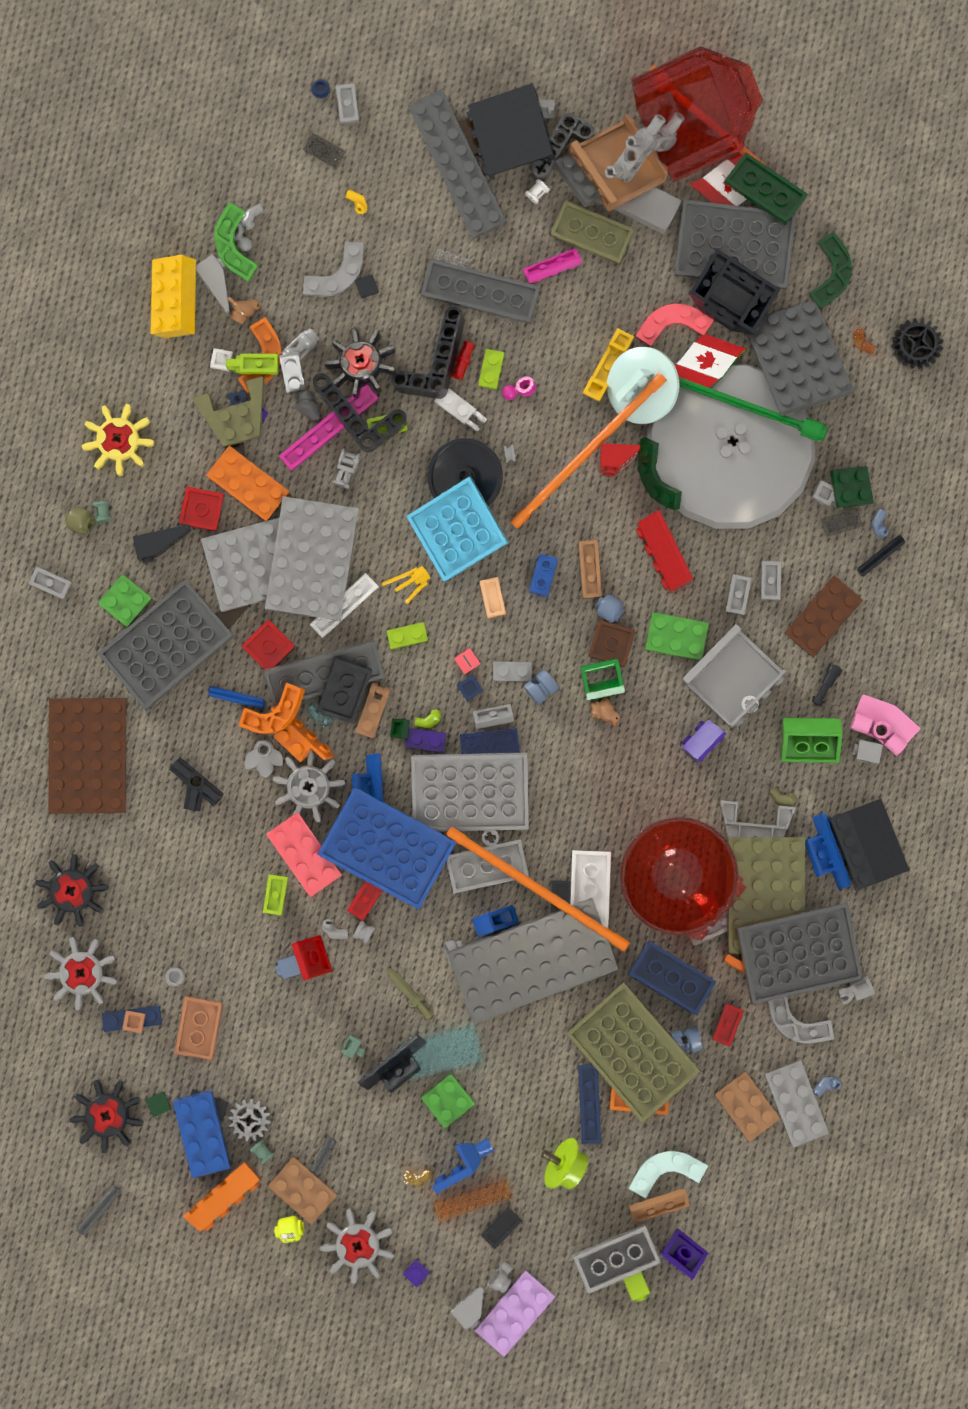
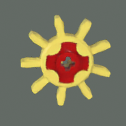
M126 404L123 408L121 418H112L110 410L105 405L102 406V413L106 418V422L101 426H97L89 421H86L84 424L89 430L96 432L97 437L96 441L83 444L82 449L84 451H91L99 448L102 452L94 467L100 470L108 459L116 461L115 469L118 476H123V461L132 458L138 466L143 467V460L136 455L138 447H154L155 445L153 440L141 439L138 434L139 430L150 423L148 418H143L133 425L128 421L131 414V406L129 404ZM116 436L121 439L120 443L115 440Z

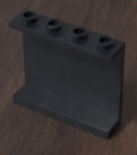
M532 83L468 105L469 111L467 116L470 123L473 122L475 128L472 129L473 137L479 142L477 151L479 157H483L484 160L482 169L485 176L488 175L491 180L495 179L494 175L544 158H547L548 161L556 159L537 91Z

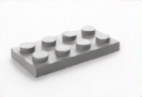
M521 839L483 847L529 877ZM470 850L451 854L446 860L454 894L515 880Z
M801 1060L764 1074L792 1147L829 1134Z

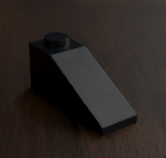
M190 525L133 536L137 559L143 561V563L154 562V558L161 556L191 532Z

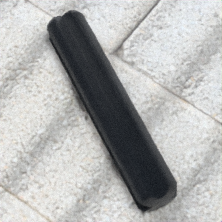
M901 535L894 538L858 567V573L862 577L869 573L905 544L904 538Z

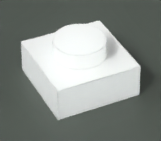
M214 348L210 368L229 372L226 368V359H232L233 352Z

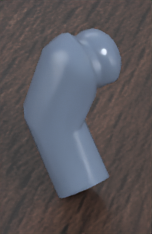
M878 509L872 521V528L875 534L882 538L886 537L889 533L888 528L883 523L887 512Z

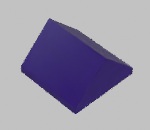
M679 1229L676 1230L659 1252L661 1256L691 1280L694 1279L709 1254Z

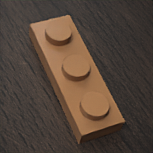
M598 540L579 541L583 599L602 597Z
M685 1188L630 1205L629 1209L635 1224L689 1207L690 1204Z

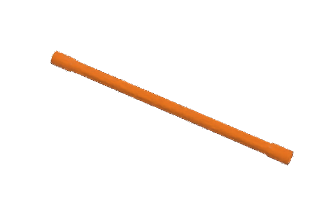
M659 372L510 522L517 529L526 522L530 515L667 379Z
M453 826L448 830L446 834L448 838L469 849L607 939L623 952L630 945L631 942L612 932L495 856Z

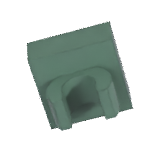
M349 1035L341 1052L352 1059L354 1054L363 1057L366 1050L359 1046L361 1043L359 1039Z

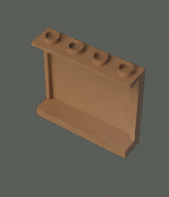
M625 114L622 122L580 144L577 140L570 143L568 151L601 195L600 200L608 212L664 183L668 174L667 167L659 161L656 151H653L644 160L631 181L625 183L622 179L606 177L605 170L608 169L607 167L613 166L626 149V139L629 136H634L638 131L636 122L630 119L628 114Z

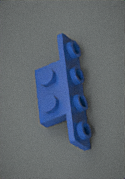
M380 753L366 755L367 774H352V789L355 786L384 802Z
M825 813L812 817L818 836L805 840V847L816 877L832 872L839 890L851 886L850 876L844 866L843 857L839 852L829 819Z

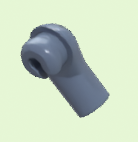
M823 1077L813 1090V1093L821 1097L826 1089L838 1090L841 1088L842 1083L837 1077Z

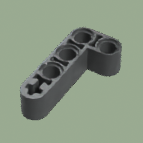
M572 113L564 114L550 136L556 159L548 161L547 158L535 161L532 168L533 178L535 180L539 179L542 182L546 181L555 167V160L561 157L571 138L580 143L590 139L594 135L593 126ZM566 121H571L574 125L572 127H566L564 123ZM587 130L590 132V135L582 136L580 132ZM562 137L564 142L557 143L554 139ZM544 163V173L541 172L540 174H538L537 172L542 169Z

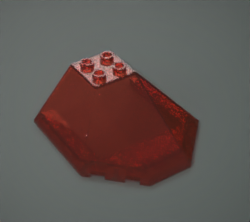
M702 46L631 79L635 106L644 128L649 126L655 115H661L665 118L666 122L663 125L668 124L675 112L680 113L685 118L676 131L677 140L673 147L667 151H656L661 162L665 164L673 183L741 151L744 147L746 136L750 132L755 120L757 109L763 101L749 64Z

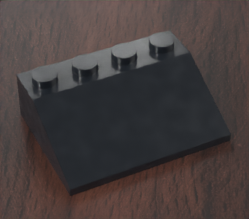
M882 799L829 818L832 833L836 838L855 891L909 871Z

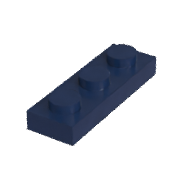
M160 1005L127 1009V1011L146 1014L144 1027L162 1025ZM126 1010L102 1013L104 1032L122 1030Z

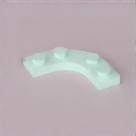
M662 1152L650 1157L643 1163L629 1189L646 1198L658 1177L671 1171L682 1173L699 1183L708 1165L682 1152Z

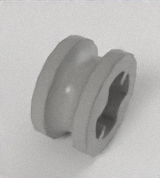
M513 444L510 447L504 446L506 463L509 460L515 462Z
M486 830L482 835V841L486 846L496 845L499 841V835L495 830ZM491 832L492 835H496V840L493 839L494 843L485 840V836H488L487 833Z

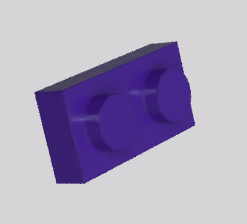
M409 728L406 748L444 753L446 733Z

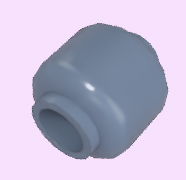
M610 594L604 598L600 597L595 606L598 608L597 615L610 623L615 620L618 622L625 611L624 603Z

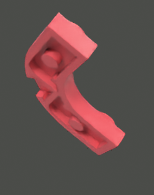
M669 304L655 310L646 319L635 337L652 347L660 333L667 326L682 324L702 336L706 334L714 320L692 306Z

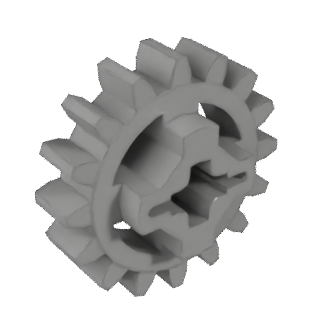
M251 1098L249 1103L244 1099L242 1100L243 1105L235 1104L237 1110L231 1109L234 1115L228 1117L229 1120H233L229 1127L235 1128L232 1132L233 1134L239 1133L238 1139L245 1136L246 1141H249L250 1137L256 1141L257 1135L263 1137L262 1131L269 1130L266 1124H270L271 1121L267 1120L266 1117L270 1113H265L264 1111L267 1106L260 1107L261 1101L254 1104V1099ZM247 1107L244 1115H238L243 1108ZM255 1108L261 1113L262 1117L256 1115ZM249 1115H251L252 1119L258 1121L252 1122L250 1125H248L247 1121L241 1119L247 1118ZM237 1123H241L244 1126V1131L239 1128ZM255 1125H261L258 1131L252 1133Z

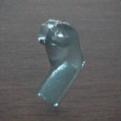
M316 704L307 708L316 725L327 727L333 723L334 719L332 716L317 712Z

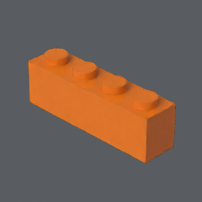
M245 1161L191 1210L184 1214L183 1217L199 1232L203 1229L208 1231L215 1225L214 1220L218 1216L222 1219L230 1212L229 1206L233 1203L238 1205L245 1198L243 1194L246 1191L252 1192L260 1185L258 1181L261 1178Z

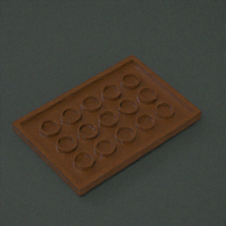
M126 698L49 699L48 814L126 813Z

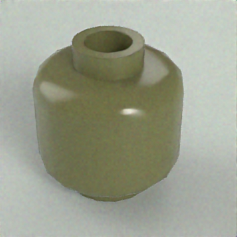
M80 507L72 508L65 515L67 528L80 534L91 531L95 523L91 511Z

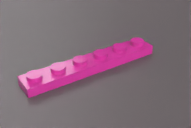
M366 384L360 389L358 398L351 396L347 401L360 416L375 404L379 398ZM343 409L340 411V415L342 417H346L350 414V411L348 409ZM332 412L279 455V458L292 472L342 431L344 426Z

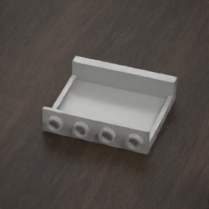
M735 624L682 678V682L732 729L734 726L739 727L746 720L744 716L748 712L752 714L758 708L757 702L762 698L765 700L772 693L770 689L774 685L779 686L786 679L784 677L786 671H782ZM746 696L756 697L755 700H746V709L742 708V701Z

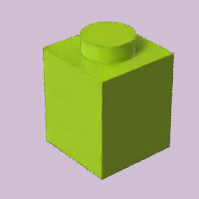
M642 1272L623 1279L632 1301L640 1302L648 1298L647 1295L650 1294Z

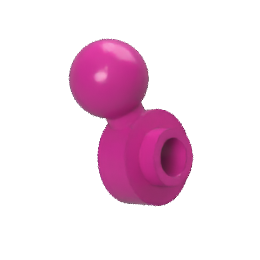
M523 377L517 382L515 387L512 385L505 386L502 390V395L506 400L515 399L518 393L524 397L530 396L536 390V383L531 377Z

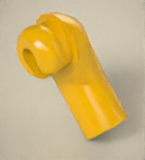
M349 189L345 198L354 202L355 211L358 214L366 213L367 203L365 197Z

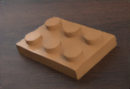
M746 1071L714 1094L749 1142L780 1120V1117Z
M294 1156L268 1185L273 1192L311 1225L337 1196L332 1189Z

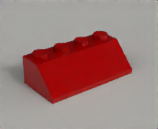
M660 510L637 523L638 528L635 529L639 539H644L646 543L644 549L647 555H652L654 560L652 565L656 573L660 572L663 578L660 581L664 590H669L672 593L691 584L693 577Z

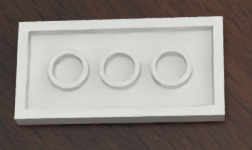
M572 850L570 904L573 905L593 898L602 925L608 928L611 852Z

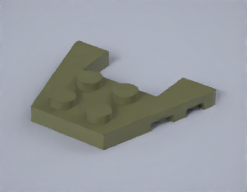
M263 376L246 381L251 398L250 401L215 411L210 393L193 397V401L225 448L261 437L262 402L264 400L263 385L265 384Z

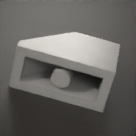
M482 1285L478 1286L451 1309V1313L465 1330L469 1327L472 1330L480 1323L479 1319L481 1318L483 1300Z

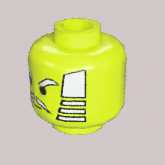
M296 1216L279 1219L277 1226L274 1227L275 1236L280 1238L282 1243L299 1241L301 1236L304 1235L303 1221L299 1220Z

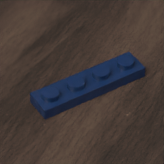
M578 1065L582 1144L601 1143L598 1070L593 1065Z

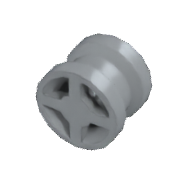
M361 920L353 938H359L364 944H367L375 927H369Z

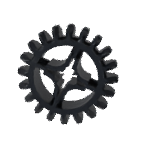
M914 318L912 323L906 320L905 325L900 324V330H895L896 336L892 337V341L896 343L892 344L891 347L898 349L893 353L894 356L900 354V357L897 359L898 362L902 361V359L905 360L903 366L906 367L908 363H911V369H914L915 364H917L918 369H921L923 363L927 368L929 367V362L934 364L936 362L935 358L940 357L938 351H942L943 347L939 344L943 343V339H937L941 336V332L935 333L937 326L931 328V321L924 324V318H922L918 323L917 319ZM911 330H921L919 335L907 334ZM926 334L930 337L932 341V348L929 347L930 344H928L925 341ZM920 337H922L920 340L919 347H916V349L913 350L916 341L919 340ZM903 339L910 347L909 353L904 349ZM916 352L928 353L925 357H914Z

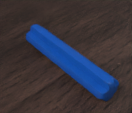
M211 686L209 690L210 697L258 709H263L265 705V700L262 698Z

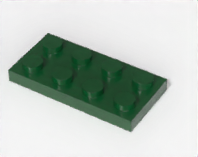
M747 152L724 180L725 185L785 225L808 196L805 191Z

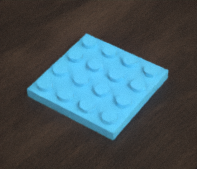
M472 477L466 478L406 516L443 582L448 581L509 543Z

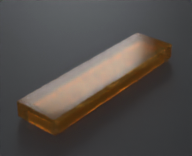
M505 1179L432 1204L437 1220L440 1222L512 1199L513 1197L508 1181Z

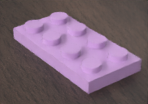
M525 1270L479 1324L475 1332L505 1357L551 1303L555 1295Z

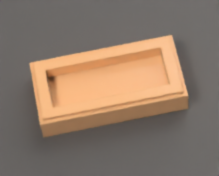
M498 577L479 581L487 618L506 615Z

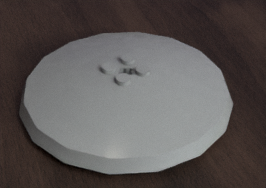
M733 363L724 377L711 388L779 413L762 370L747 363ZM680 386L677 400L671 411L662 419L649 423L647 428V438L659 443L656 464L659 478L669 486L682 491L680 509L678 511L687 518L715 529L751 528L780 516L804 491L815 463V441L800 436L801 432L798 429ZM806 409L786 415L800 421L810 418ZM730 440L736 442L734 447H732V444H728Z

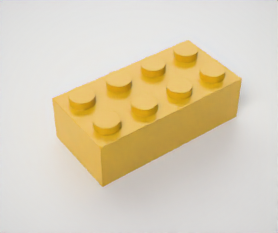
M176 255L152 260V335L172 338L195 334L196 259L184 255Z

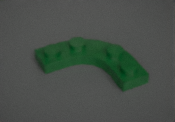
M834 231L818 242V245L832 265L830 278L809 293L810 298L814 300L820 310L843 293L851 276L852 263L850 255Z
M646 437L641 438L637 470L646 491L652 499L674 511L680 509L682 491L662 482L656 470L659 443Z

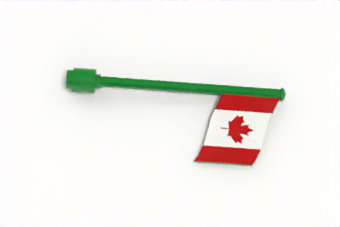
M704 334L692 344L682 359L674 365L678 373L680 387L796 428L801 432L800 436L816 442L818 440L824 441L828 430L824 423L810 418L800 421L786 415L780 416V413L711 389L724 377L733 363L747 351L746 348Z

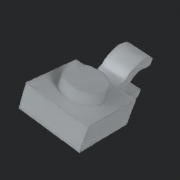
M868 976L863 977L861 980L849 982L850 987L838 990L842 1004L849 1003L853 997L856 1000H860L875 994Z

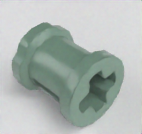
M109 501L93 503L96 512L95 523L112 521V517L109 515Z
M263 1139L249 1150L258 1157L261 1165L275 1154L270 1152L264 1145Z

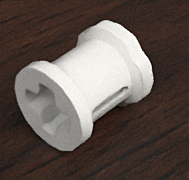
M539 179L535 181L536 184L529 191L525 192V195L534 204L538 203L539 198L545 192L548 193L550 191Z

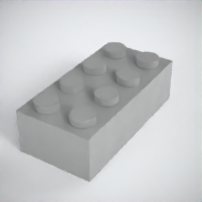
M644 1224L573 1254L574 1261L588 1294L661 1263Z

